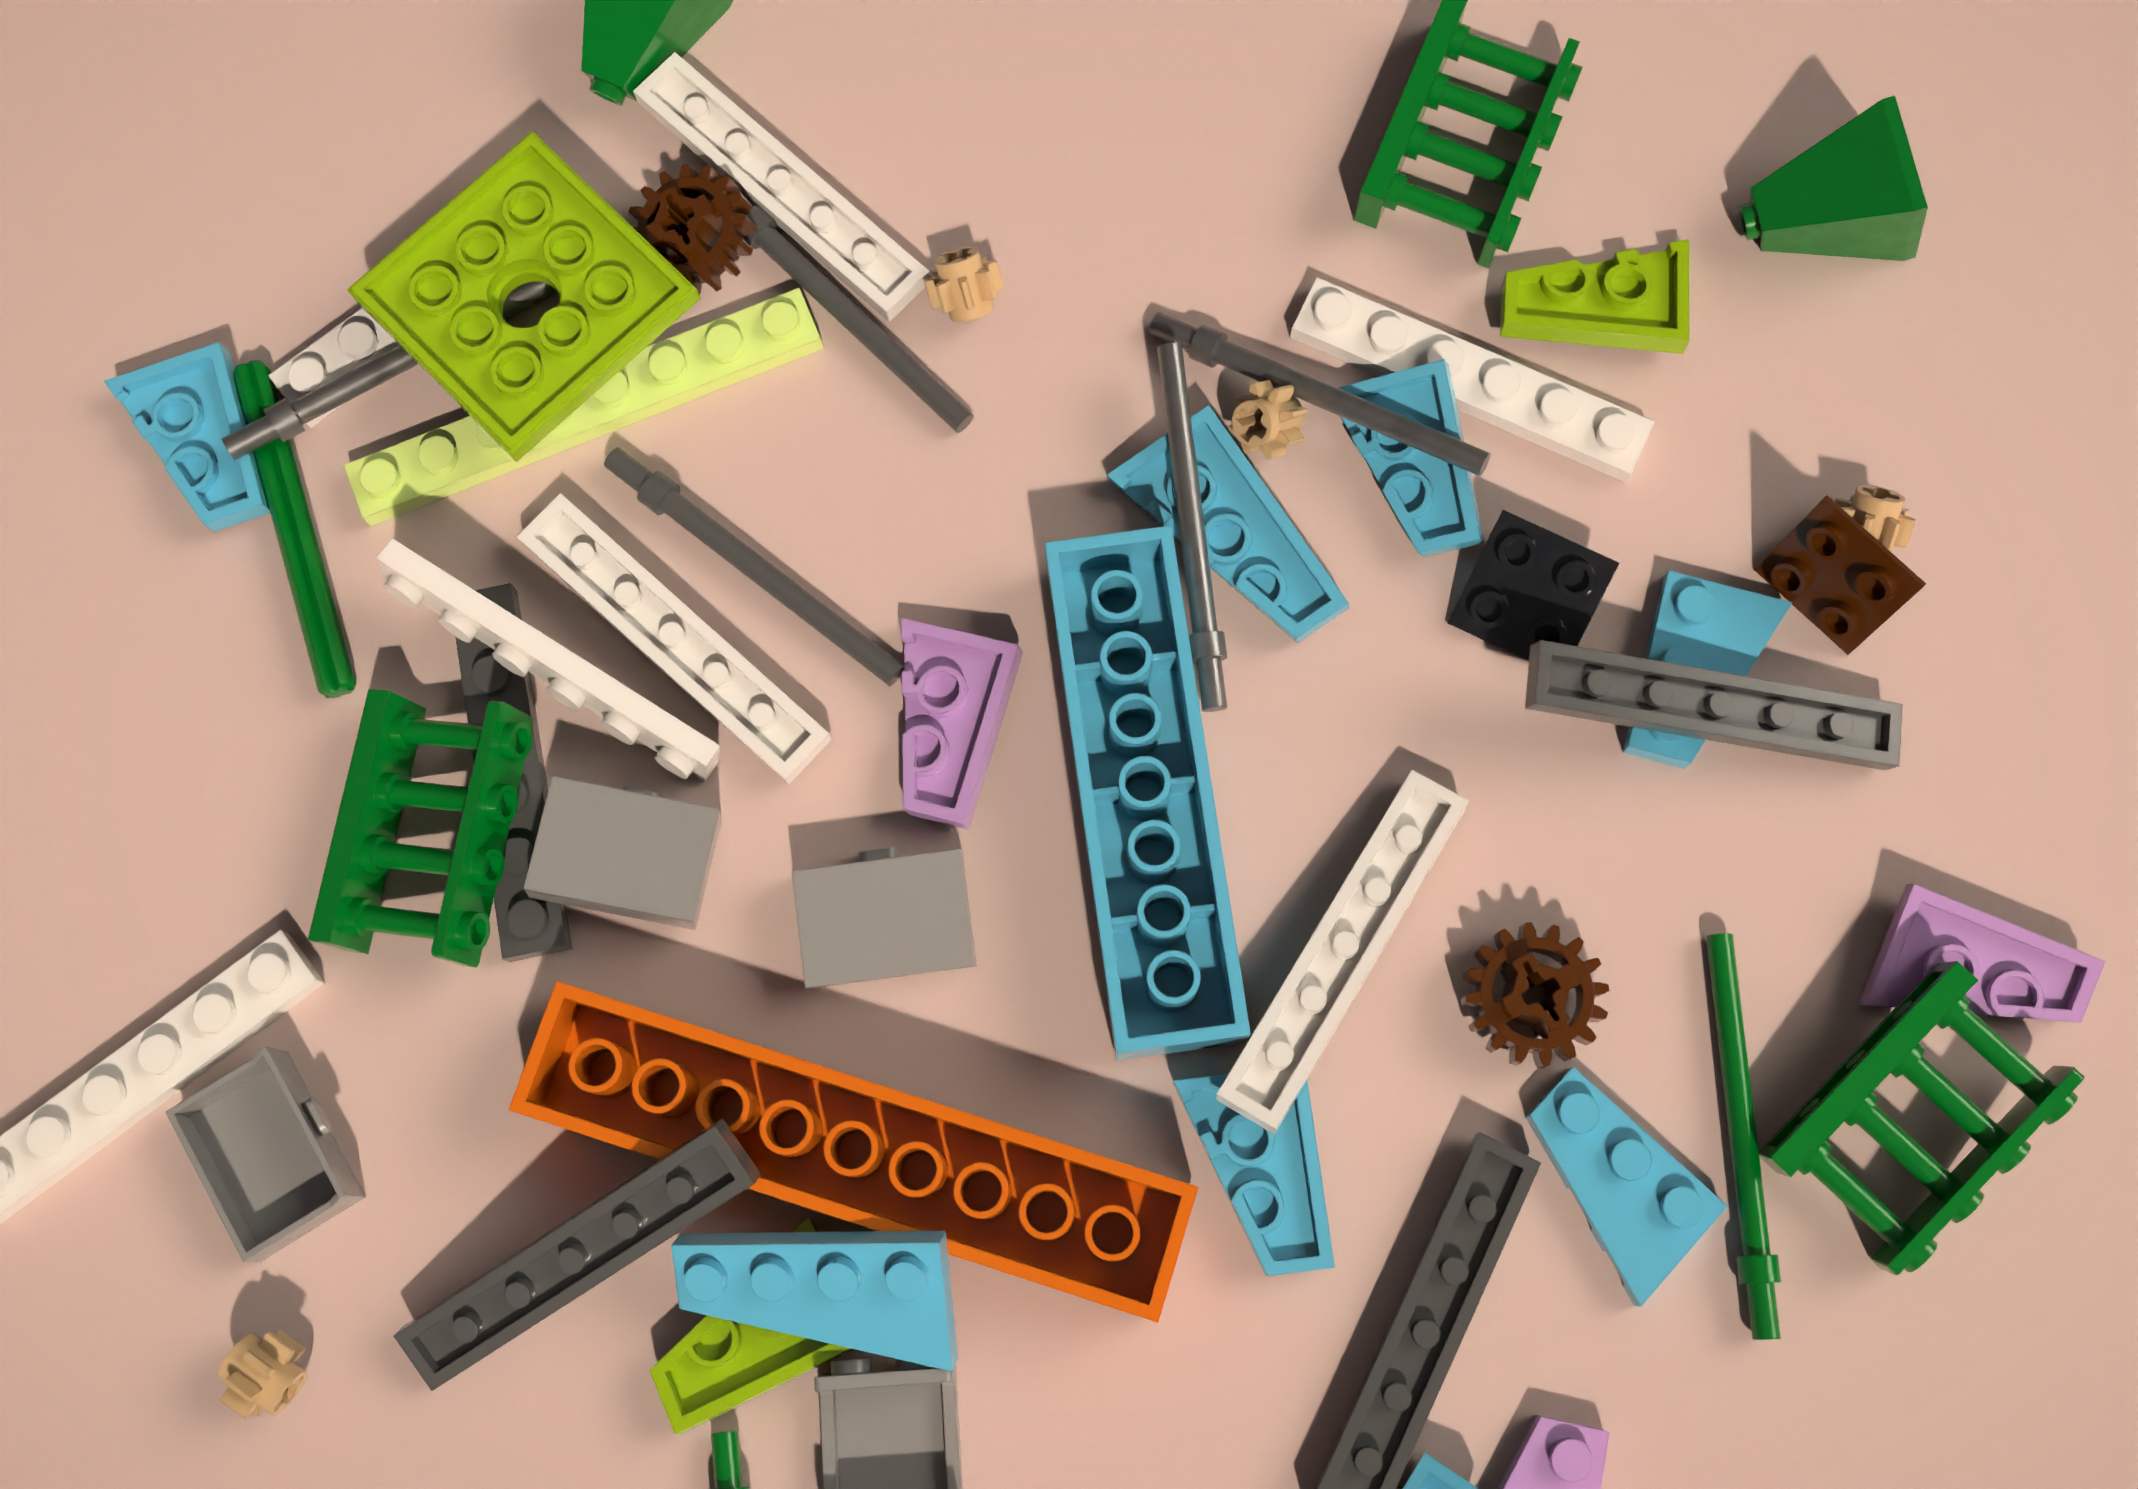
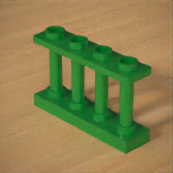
M1442 0L1360 192L1354 221L1376 229L1385 208L1395 211L1397 206H1401L1487 238L1477 264L1489 268L1496 249L1508 253L1522 219V217L1511 214L1517 198L1529 201L1542 169V166L1532 163L1537 148L1546 151L1550 150L1563 117L1552 113L1556 101L1560 98L1569 102L1583 66L1572 63L1580 41L1568 38L1559 63L1555 64L1469 33L1471 26L1462 24L1468 0ZM1461 56L1548 87L1538 114L1450 83V76L1442 73L1447 59L1458 62ZM1439 106H1443L1528 137L1518 163H1512L1428 132L1429 125L1421 123L1426 109L1430 108L1437 111ZM1420 155L1508 187L1497 215L1408 183V176L1400 173L1406 157L1416 161Z
M368 689L308 940L348 952L369 954L374 932L433 939L431 949L433 957L462 966L477 967L480 962L482 949L485 947L490 935L489 917L496 886L504 872L503 855L510 824L518 809L519 799L517 792L524 761L532 747L531 730L533 718L503 701H489L483 725L425 720L426 708L392 691ZM419 745L477 750L469 787L409 781L417 747ZM404 806L463 812L455 849L395 843ZM397 869L448 875L440 914L381 907L380 903L388 870Z
M1958 961L1937 963L1759 1150V1157L1776 1173L1792 1177L1797 1171H1800L1803 1175L1811 1172L1885 1242L1872 1255L1871 1260L1880 1269L1893 1275L1900 1274L1904 1269L1907 1272H1913L1933 1255L1937 1248V1243L1933 1238L1950 1220L1954 1223H1959L1977 1209L1984 1198V1194L1980 1191L1984 1184L1997 1171L2001 1174L2007 1173L2026 1157L2031 1149V1145L2026 1140L2043 1122L2048 1125L2055 1123L2074 1106L2078 1096L2073 1091L2085 1078L2075 1067L2052 1066L2043 1075L1968 1008L1971 1000L1965 994L1974 986L1978 979ZM1936 1025L1941 1029L1949 1026L2024 1094L1998 1123L1993 1121L1922 1056L1925 1049L1918 1043ZM1890 1073L1895 1078L1903 1075L1978 1143L1951 1173L1876 1105L1878 1097L1873 1091ZM1843 1122L1849 1126L1859 1125L1932 1192L1904 1222L1829 1153L1832 1146L1826 1140Z

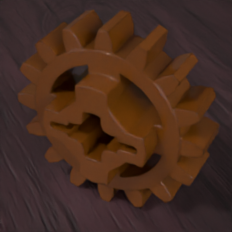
M682 164L679 178L675 180L666 171L659 173L662 187L654 191L652 188L644 186L641 192L648 200L645 206L630 207L628 211L638 220V226L633 228L668 262L672 261L674 263L671 265L698 290L699 295L703 283L710 285L716 292L721 290L720 275L727 271L729 274L737 277L741 271L734 263L737 255L750 256L753 252V249L743 241V236L757 231V225L747 216L753 209L752 204L742 195L741 189L726 174L721 177L711 166L705 165L698 174L689 164Z
M1526 922L1519 927L1518 940L1516 941L1506 929L1499 931L1494 935L1498 952L1486 945L1480 946L1474 955L1484 967L1482 969L1469 968L1462 977L1468 983L1476 986V992L1470 993L1461 999V1006L1477 1008L1480 1015L1468 1026L1470 1031H1481L1487 1028L1492 1036L1488 1040L1485 1049L1492 1053L1504 1045L1510 1047L1509 1063L1515 1066L1521 1064L1528 1053H1532L1537 1068L1547 1067L1551 1063L1553 1049L1564 1062L1576 1057L1575 1046L1572 1040L1574 1039L1583 1045L1593 1043L1597 1037L1592 1029L1587 1026V1023L1600 1022L1607 1019L1608 1012L1600 1006L1594 1005V998L1608 992L1609 984L1592 982L1590 973L1601 965L1599 958L1583 962L1578 957V953L1584 941L1578 937L1567 945L1559 943L1560 927L1556 925L1550 926L1540 938L1537 937L1532 922ZM1533 953L1548 956L1562 967L1557 969L1538 963ZM1502 966L1503 970L1500 972L1506 982L1501 999L1493 1002V981L1496 972ZM1541 985L1545 989L1547 997L1543 998L1539 1003L1527 1005L1523 1000L1522 993L1526 992L1530 987L1535 988ZM1575 988L1576 1007L1573 1017L1568 1024L1567 1022L1570 1018L1564 1008L1569 990ZM1514 1021L1530 1026L1536 1037L1541 1036L1542 1039L1523 1036L1509 1028L1506 1023Z

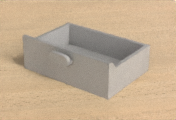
M552 776L523 889L529 898L696 930L716 840L722 823L720 809L661 798L660 793L630 786H624L623 790Z
M897 847L859 852L860 862L792 871L805 988L811 989L977 967L964 857L961 849L898 857Z
M265 1046L259 1050L253 1059L165 1111L243 1262H262L366 1197L331 1133L332 1126L321 1105L311 1096L292 1058L286 1051Z

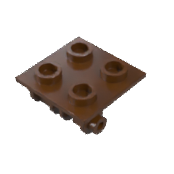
M1827 495L1754 569L1786 600L1793 602L1792 605L1847 655L1855 650L1926 585L1920 577Z

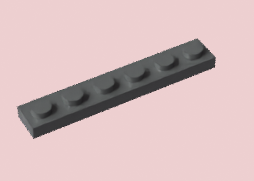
M511 583L475 590L522 620L518 592ZM455 637L468 723L483 725L489 701H503L533 718L531 730L532 747L524 761L517 792L519 799L518 809L510 824L503 855L504 872L496 886L494 895L502 959L514 962L571 950L573 948L566 905L529 898L523 889L548 794L530 672L528 671L524 677L518 676L498 663L492 656L495 650L474 637L468 643ZM472 750L474 762L477 750Z
M1540 640L1530 646L1525 709L1879 770H1889L1899 767L1903 708V704L1544 640Z
M722 1118L407 1323L393 1337L430 1390L433 1391L755 1184L762 1174Z
M1481 1132L1475 1134L1314 1489H1396L1541 1162Z

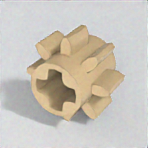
M976 247L953 249L939 255L934 260L936 269L932 270L933 277L924 280L932 309L941 307L943 313L949 312L950 319L954 322L975 320L989 314L994 309L992 300L997 298L996 291L1004 289L997 260L987 262L986 256L980 257Z
M1270 380L1250 384V395L1232 399L1231 402L1236 409L1232 416V424L1229 426V431L1234 432L1236 438L1243 444L1242 452L1245 455L1262 450L1266 460L1286 455V445L1304 441L1305 437L1300 430L1303 426L1304 415L1308 413V410L1302 407L1296 397L1292 396L1294 391L1292 385L1274 389Z
M1860 485L1856 487L1855 494L1851 495L1850 501L1836 498L1835 503L1890 552H1892L1894 546L1907 548L1916 519L1909 517L1910 510L1902 508L1905 501L1903 495L1879 486Z
M281 1330L276 1334L268 1331L263 1339L255 1333L247 1334L228 1352L218 1369V1377L223 1379L224 1384L228 1386L219 1400L244 1419L250 1414L257 1417L262 1410L271 1416L279 1414L295 1398L307 1379L308 1373L296 1362L306 1349Z

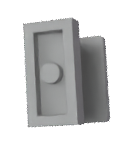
M872 1357L831 1360V1373L814 1377L815 1392H819L823 1489H963L956 1365L953 1372L899 1360V1368L872 1370Z

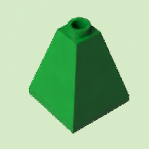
M585 0L581 71L593 80L589 90L597 96L620 106L623 105L625 97L637 101L633 90L674 52L682 58L731 7L733 0Z
M1895 95L1881 99L1750 188V202L1739 205L1740 219L1746 240L1757 238L1760 250L1769 252L1896 261L1916 258L1928 206Z

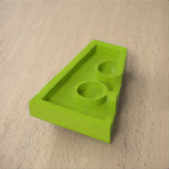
M1689 239L1669 242L1666 250L1639 254L1637 248L1615 252L1612 260L1585 265L1575 259L1506 272L1501 289L1500 337L1683 354L1689 342Z
M808 1217L794 1232L819 1231L814 1220ZM706 1315L649 1371L674 1434L682 1435L854 1349Z

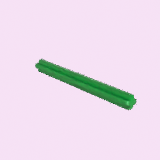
M260 360L239 364L233 372L247 425L266 416L263 409L279 402L275 385L268 376L271 374V370ZM279 437L254 450L317 690L326 698H337L353 692L356 683L290 440L282 442Z

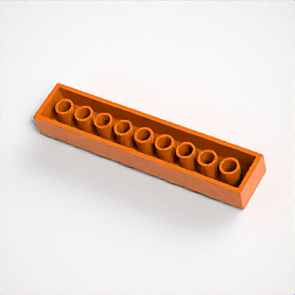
M556 981L508 1109L509 1111L656 1159L662 1158L723 1118L762 1174L755 1184L748 1189L876 1231H946L949 1255L1159 1323L1199 1188L1173 1178Z

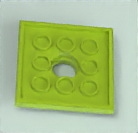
M533 131L347 289L352 298L515 462H518L701 299L698 290ZM529 282H543L558 291V306L548 310L541 317L538 325L517 328L512 327L504 320V302L507 296L517 287Z

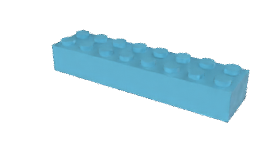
M1172 526L1045 542L1047 572L1116 1061L1246 1043L1251 1032Z

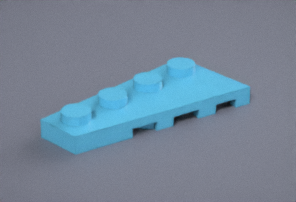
M1208 405L1191 417L1210 568L1298 644L1348 610L1349 603ZM1167 433L1108 473L1107 477L1113 485L1162 527L1171 525L1173 536L1181 543Z
M946 1231L680 1233L671 1245L679 1309L951 1372L954 1370L958 1360Z

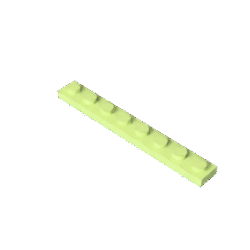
M796 288L647 346L518 462H515L471 416H468L344 465L361 516L370 526H373L822 350L824 347L800 288Z

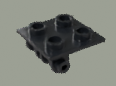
M1502 510L1451 614L1448 624L1529 661L1530 646L1540 640L1578 646L1619 562L1506 510Z

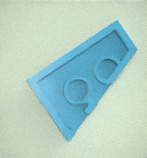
M220 342L104 381L114 397L121 401L133 419V424L142 437L151 444L165 464V470L202 523L214 532L270 513L254 451L234 461L221 440L223 437L245 427L247 424L233 376L234 365L230 351Z
M1445 359L1338 387L1464 441L1450 367ZM1341 417L1352 435L1351 438L1381 485L1385 497L1418 554L1422 557H1428L1484 543L1470 472Z
M1669 570L1662 578L1644 658L1747 676L1793 602ZM1628 726L1623 753L1685 769L1692 763L1706 740Z
M1571 1067L1564 1072L1525 1118L1565 1187L1569 1188L1589 1221L1591 1225L1590 1230L1602 1251H1606L1624 1282L1622 1286L1633 1305L1641 1307L1728 1206L1575 1067Z
M1228 1074L1173 1081V1085L1265 1276L1335 1268L1308 1081L1306 1080L1275 1135L1216 1100L1217 1093Z

